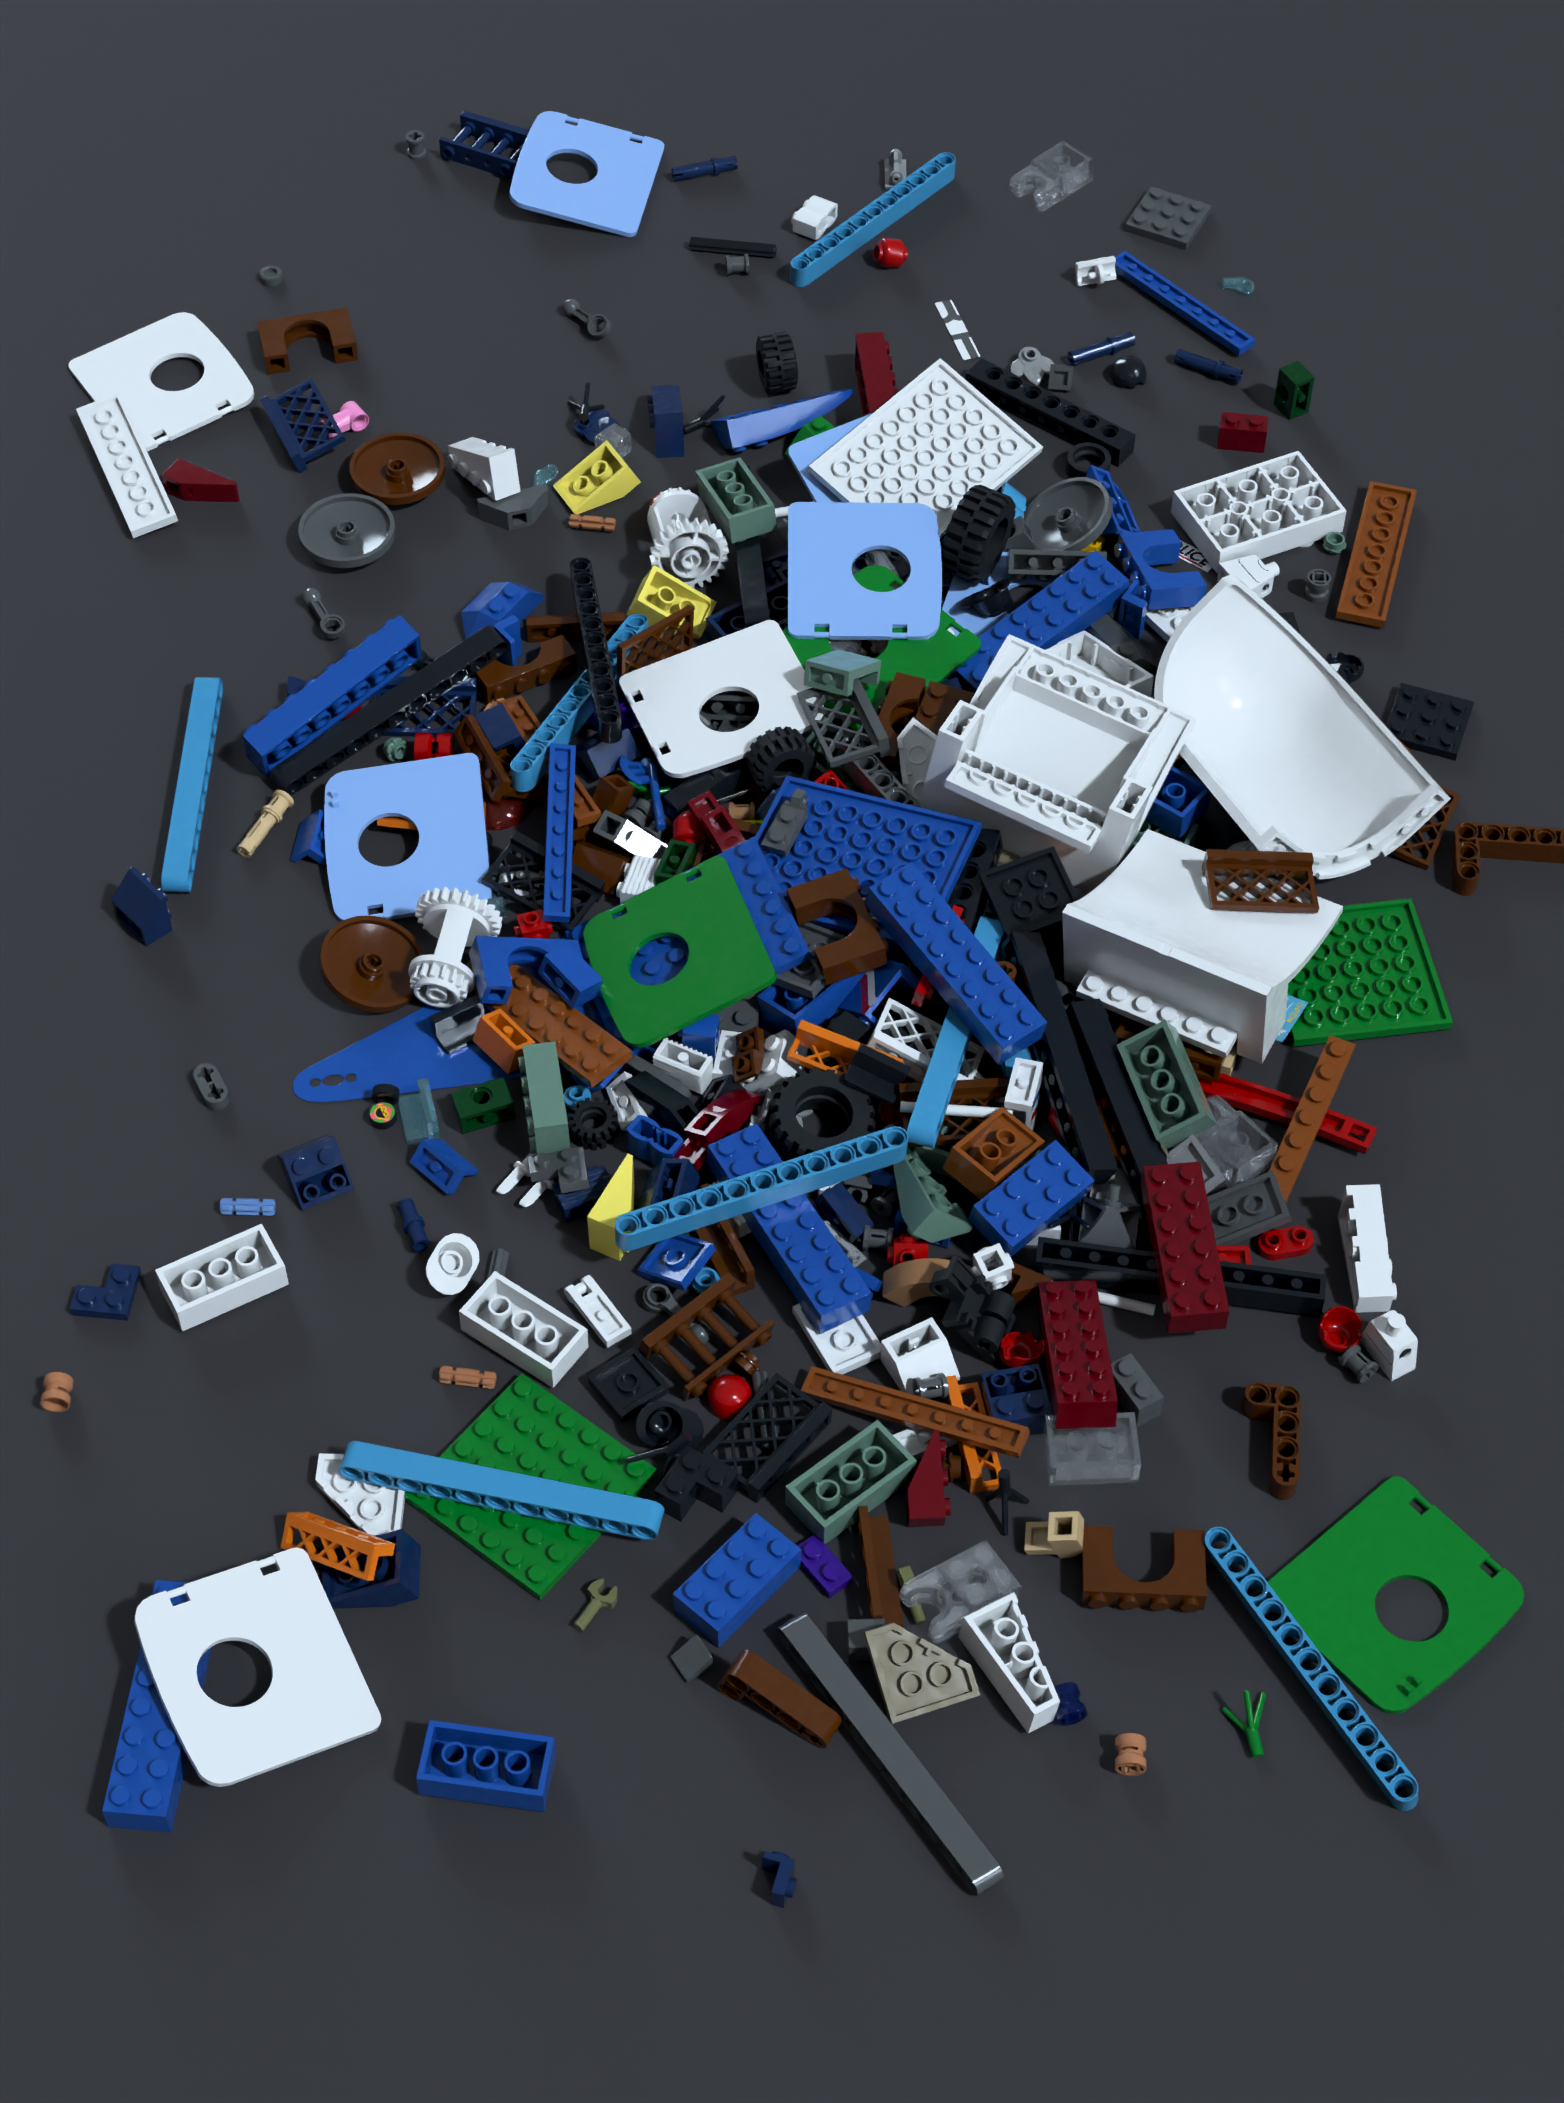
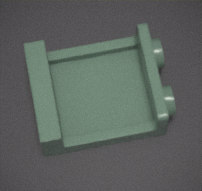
M837 649L806 660L804 685L843 696H850L853 693L854 679L859 678L860 682L871 685L879 684L881 660Z

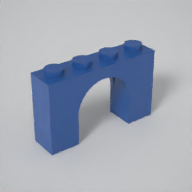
M1173 529L1119 533L1118 542L1114 546L1115 557L1122 564L1123 571L1127 573L1131 584L1134 580L1140 581L1138 595L1139 598L1148 602L1147 610L1195 606L1205 596L1207 584L1199 571L1167 573L1150 567L1151 565L1178 562L1182 543Z
M476 936L469 955L480 1003H507L513 988L509 966L523 963L540 968L546 954L568 943L582 957L579 941L572 939Z

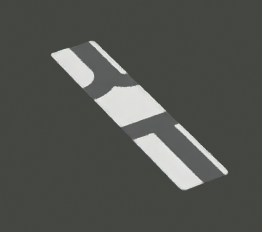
M952 300L935 303L963 360L980 357Z

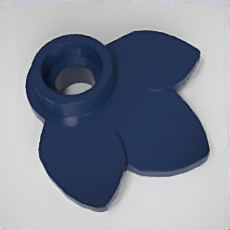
M597 410L589 413L588 420L585 422L577 419L573 424V429L578 437L587 439L590 443L602 444L605 442L604 434L620 429V425L615 419L609 417V411Z

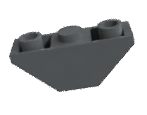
M547 485L520 489L521 492L497 501L490 496L478 498L479 519L506 530L532 526L549 505Z

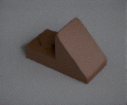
M1013 1262L1014 1268L1012 1269L1011 1280L1004 1287L1014 1289L1011 1294L1016 1302L1014 1308L1037 1302L1038 1282H1051L1052 1278Z

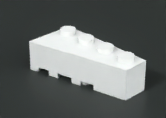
M475 437L448 445L449 455L447 459L450 467L495 501L521 492L515 450L513 448L506 449V446H496L495 443H486L485 440Z
M1380 1184L1346 1185L1338 1214V1221L1354 1310L1356 1313L1389 1312L1392 1300L1397 1298L1396 1284L1392 1283L1391 1278L1392 1262L1388 1254Z
M1015 1592L965 1616L958 1637L1026 1732L1030 1733L1054 1720L1060 1700L1046 1666L1042 1665L1038 1655L1039 1649L1036 1642H1033L1027 1629L1028 1623L1024 1614L1021 1615L1017 1605L1018 1599Z

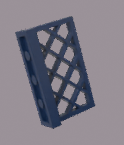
M312 378L272 400L268 395L260 399L299 473L308 469L305 464L306 462L346 441ZM312 388L309 397L302 396L303 392ZM286 401H292L289 408L279 406ZM298 402L306 403L303 410L295 409ZM312 404H320L317 411L310 410ZM292 415H299L297 422H289ZM306 416L314 417L311 424L303 423ZM320 418L328 419L325 426L317 425ZM300 429L307 430L304 437L297 436ZM314 431L321 432L318 439L311 438ZM328 433H337L336 437L325 440ZM308 444L315 445L314 449L306 453L304 452Z
M398 676L377 692L375 699L408 677ZM467 678L436 700H444L446 702L438 710L431 704L425 706L433 713L425 720H422L417 715L418 712H416L382 736L415 737L417 732L431 733L433 737H436L438 733L453 734V738H456L454 732L457 728L453 725L464 718L465 714L475 717L476 701H478L477 679ZM460 700H471L470 705L463 711L455 705ZM449 708H452L458 714L448 721L442 714ZM412 717L419 723L414 728H406L403 725ZM436 718H439L444 723L439 729H432L428 725Z

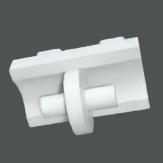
M1109 256L1076 262V284L1078 286L1094 283L1103 284L1104 281L1115 280L1116 258Z

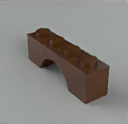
M560 635L541 642L538 657L528 664L509 666L494 660L474 673V678L477 679L478 692L488 704L492 698L495 700L507 698L577 671L576 653L564 636Z
M896 672L893 681H888L885 691L886 699L881 700L878 707V718L888 736L891 755L881 758L879 753L874 754L890 772L894 773L898 765L899 749L897 737L899 735L891 726L899 718L917 713L925 694L926 679ZM864 741L866 746L871 745L870 742Z

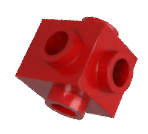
M542 909L516 915L517 926L513 927L515 937L549 939V935L553 934L551 922L543 921Z
M902 1233L899 1237H893V1246L887 1247V1263H893L892 1266L910 1260L928 1258V1241L922 1238L917 1240L909 1233Z

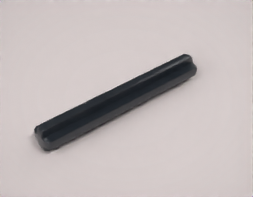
M691 237L689 243L690 250L738 255L748 254V256L770 258L776 257L777 246L775 244Z

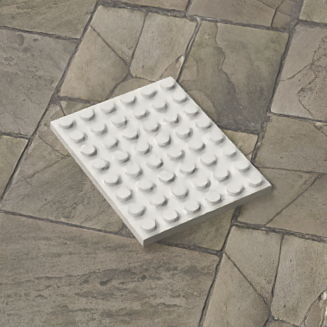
M940 358L809 465L808 472L842 502L925 504L936 514L939 537L941 538L946 534V529L952 519V515L959 501L963 499V495L966 491H969V488L975 485H983L995 491L998 490L1005 482L1042 452L1043 446Z

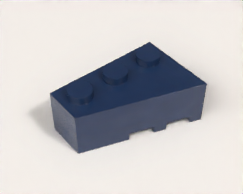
M679 385L651 386L652 394L647 395L650 428H654L656 458L683 457V411Z

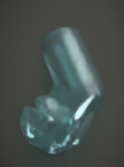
M1244 276L1223 277L1222 279L1223 289L1235 288L1242 294H1251L1254 291L1253 281Z
M548 464L547 467L539 469L534 475L533 487L553 481L558 474L557 466Z

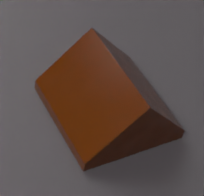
M585 842L576 843L572 863L605 881L603 895L614 898L618 883L624 882L625 865L627 863L631 864L633 858L602 846Z

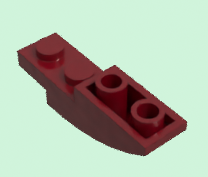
M710 790L687 802V808L713 844L716 855L745 841L724 805H719Z
M737 1089L711 1102L684 1129L688 1138L672 1158H688L696 1171H698L707 1160V1145L723 1139L724 1136L727 1137L736 1133L762 1100V1096Z

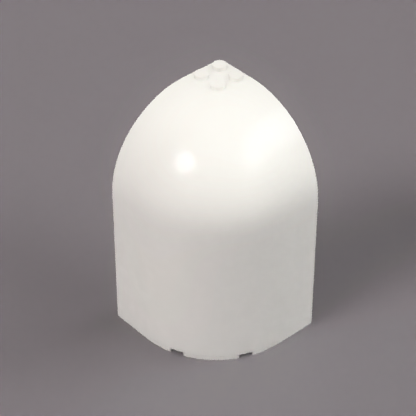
M1228 575L1223 577L1183 618L1170 637L1158 665L1154 699L1197 718L1179 754L1259 851L1312 853L1314 859L1312 871L1313 876L1317 879L1344 876L1370 866V860L1381 854L1385 857L1393 852L1451 799L1336 670L1283 617L1237 576Z

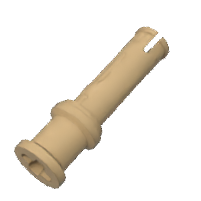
M275 790L269 804L262 807L260 818L236 848L241 856L250 858L270 829L282 821V815L285 811L292 808L294 800L285 791Z

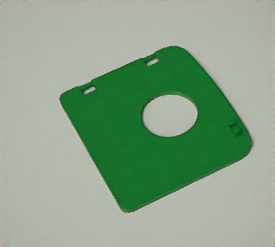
M879 565L867 566L853 575L854 579L862 587L875 592L895 590L891 587L893 584L896 583L900 587L905 584L890 569ZM942 609L939 629L929 639L888 640L886 649L875 658L881 660L879 684L871 685L861 682L877 716H879L878 707L880 701L886 699L885 691L888 681H893L896 672L926 679V692L930 681L941 684L980 651L981 640L967 628L965 629L955 622V619ZM788 626L782 631L804 670L806 660L833 651L828 638L796 639L789 635ZM952 626L960 633L955 636L947 629ZM814 627V632H829V627ZM892 628V632L907 633V628ZM830 693V694H832V695H836V696L841 697V695H839V694ZM828 700L824 703V707L833 709L836 705L835 702ZM842 705L839 711L849 714L853 708ZM835 718V719L838 720L841 724H843V723L845 722V720H842V719H839V718ZM851 722L848 729L858 732L861 725Z
M714 856L698 864L697 867L685 873L682 872L624 901L623 904L596 915L586 924L583 932L591 966L603 979L600 991L606 1006L626 1043L635 1048L652 1045L769 987L777 979V973L730 867L722 856ZM701 872L702 876L690 882L687 881L688 878ZM627 909L628 913L614 919V915ZM672 936L680 938L688 944V960L684 968L671 980L658 985H643L632 978V960L636 953L648 942L660 937Z
M1393 1476L1386 1480L1268 1581V1584L1328 1664L1375 1708L1388 1714L1406 1712L1451 1678L1502 1630L1521 1608L1524 1599L1522 1585L1515 1576L1506 1568H1502L1490 1557L1488 1552L1435 1505L1430 1504L1407 1480L1399 1476ZM1416 1500L1427 1511L1421 1515L1410 1503ZM1487 1563L1497 1574L1491 1578L1480 1566ZM1398 1579H1415L1428 1584L1440 1594L1445 1602L1447 1623L1444 1629L1435 1637L1425 1641H1407L1394 1636L1383 1627L1375 1611V1598L1380 1589Z

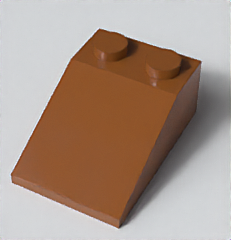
M1001 1107L952 1147L943 1169L981 1200L1024 1166L1042 1147L1045 1141L1004 1107Z

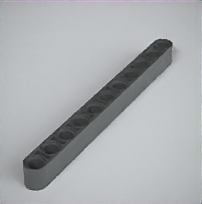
M801 1612L777 1627L778 1637L784 1647L831 1709L839 1714L843 1725L974 1896H978L1002 1880L1004 1874L998 1862L805 1612Z

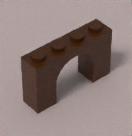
M347 307L257 321L260 345L268 375L290 371L287 350L292 343L303 338H319L329 343L336 364L358 360L356 341Z
M847 868L786 889L789 906L798 925L827 915H842L850 918L856 924L855 929L847 937L814 949L816 965L825 985L887 964L886 953L889 952L887 940L884 936H879L880 928L875 916L870 917L868 913L870 910L865 905L866 897L861 898L859 894L861 892L859 882L856 877H851Z
M1084 1525L1083 1551L1080 1553L1081 1605H1087L1096 1609L1111 1606L1120 1607L1125 1610L1135 1608H1151L1154 1611L1181 1609L1184 1612L1204 1610L1207 1598L1204 1530L1174 1529L1171 1540L1170 1572L1162 1579L1154 1582H1138L1125 1576L1118 1569L1114 1561L1113 1527Z

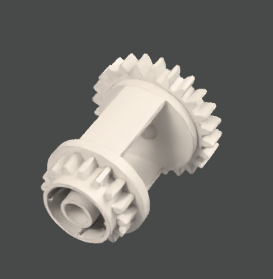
M678 487L660 492V495L653 499L654 503L650 506L647 516L648 526L655 545L650 547L652 554L649 556L651 566H657L694 588L696 583L703 587L704 580L711 583V576L719 577L718 569L724 570L723 562L728 561L727 554L729 549L725 536H723L721 529L717 530L715 524H711L702 499L689 489L685 491Z
M444 887L443 891L434 888L433 892L427 890L426 894H421L420 899H418L415 917H418V923L424 924L423 929H426L431 935L438 938L434 955H421L411 961L408 974L411 978L410 988L414 989L415 996L430 1006L449 1008L466 999L467 994L474 989L475 975L466 965L461 963L465 946H472L476 936L497 937L500 933L503 919L499 916L500 911L494 910L495 905H487V899H478V894L469 895L468 890L461 893L457 888H454V891H450L447 887Z

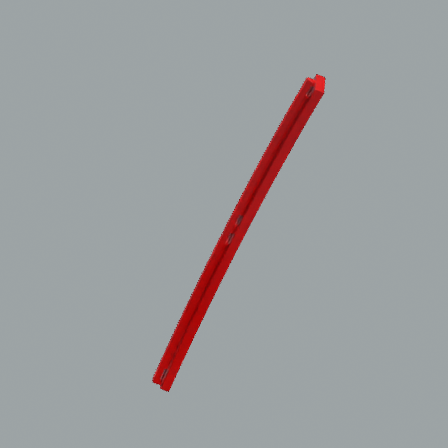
M932 1020L943 1026L944 1021ZM972 1034V1037H971V1040H970V1041H972V1042L976 1043L977 1045L983 1047V1046L980 1044V1042L975 1038V1036ZM1030 1045L1029 1049L1032 1060L1036 1061L1032 1045ZM1222 1073L1218 1083L1198 1078L1206 1099L1255 1113L1290 1125L1301 1100L1286 1093ZM1328 1109L1317 1136L1366 1154L1376 1135L1377 1128ZM1350 1133L1365 1138V1141L1350 1136Z

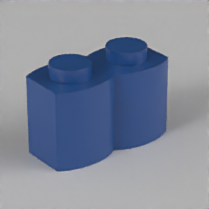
M637 1115L626 1128L628 1150L640 1159L650 1160L654 1166L663 1158H672L684 1144L679 1134L670 1129L660 1128L657 1122L646 1116Z

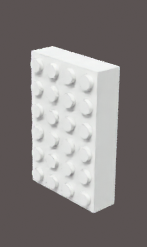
M1299 451L1173 492L1171 506L1172 515L1217 574L1219 564L1222 562L1250 555H1256L1259 559H1263L1323 539L1330 532L1341 533L1343 532L1347 512Z

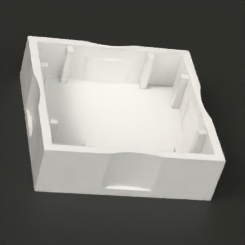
M1085 630L1046 649L1050 653L1151 698L1154 676L1131 660L1120 656L1108 645Z

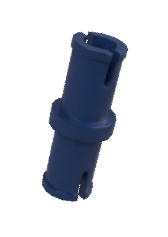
M404 1198L400 1200L396 1207L403 1221V1231L408 1234L415 1252L425 1251L429 1248L430 1241L424 1230V1220L418 1215L413 1199Z

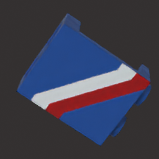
M887 960L886 965L868 970L839 1008L843 1012L846 1010L870 1026L871 1029H874L878 1020L871 1013L893 985L916 989L920 979L905 964Z

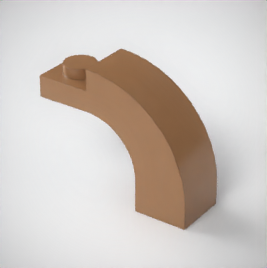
M938 1258L915 1259L891 1267L883 1273L882 1297L902 1307H906L920 1298L937 1296L930 1291L929 1284L934 1272L947 1268L950 1260Z

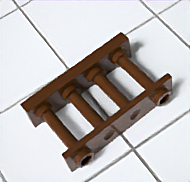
M730 1273L719 1279L641 1341L639 1351L646 1359L654 1353L656 1355L660 1354L687 1384L684 1386L681 1396L684 1401L688 1400L691 1396L695 1398L700 1396L708 1388L707 1384L734 1363L733 1361L740 1351L743 1353L746 1350L750 1351L757 1344L761 1347L773 1336L771 1332L775 1322L772 1319L760 1326L733 1297L736 1279ZM718 1303L721 1305L725 1304L752 1334L739 1343L712 1314V1308ZM697 1319L700 1322L704 1321L730 1350L719 1360L690 1330V1325ZM674 1337L682 1338L709 1368L695 1377L668 1347L669 1341Z

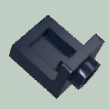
M773 1851L772 1853L763 1852L762 1870L777 1874L771 1891V1905L784 1908L787 1897L793 1898L797 1885V1879L793 1878L795 1860L779 1851Z

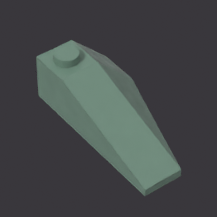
M907 1147L906 1158L899 1163L893 1164L901 1214L908 1226V1233L917 1240L922 1238L930 1243L970 1232L973 1226L958 1203L951 1204L944 1196L947 1192L945 1187L929 1176L931 1170L913 1148Z

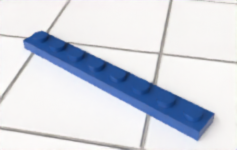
M1123 251L1115 256L1116 273L1236 355L1240 356L1254 347L1255 338L1128 252Z
M550 743L543 921L569 923L576 745Z

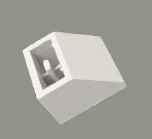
M785 1029L764 1039V1057L759 1075L740 1082V1084L747 1091L766 1097L767 1088L775 1092L788 1077L794 1078L797 1072L803 1071L804 1066L786 1060L796 1037ZM800 1045L796 1054L806 1057L808 1048Z
M932 1317L881 1341L880 1360L902 1392L913 1394L912 1383L915 1377L926 1379L936 1377L937 1373H944L946 1377L956 1375L957 1381L960 1380L948 1341ZM934 1386L927 1387V1390L934 1389Z

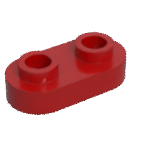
M1292 1226L1267 1231L1259 1237L1257 1250L1261 1257L1269 1261L1306 1255L1312 1249L1314 1235L1304 1226Z

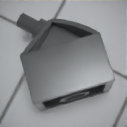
M1109 1184L1108 1197L1105 1199L1084 1197L1081 1218L1090 1225V1228L1085 1229L1080 1225L1078 1242L1135 1249L1141 1205L1121 1202L1119 1200L1121 1186Z

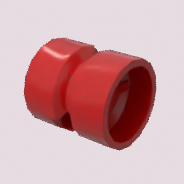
M416 733L414 761L454 755L453 734L438 733L436 737H433L431 733ZM434 746H438V753H434Z

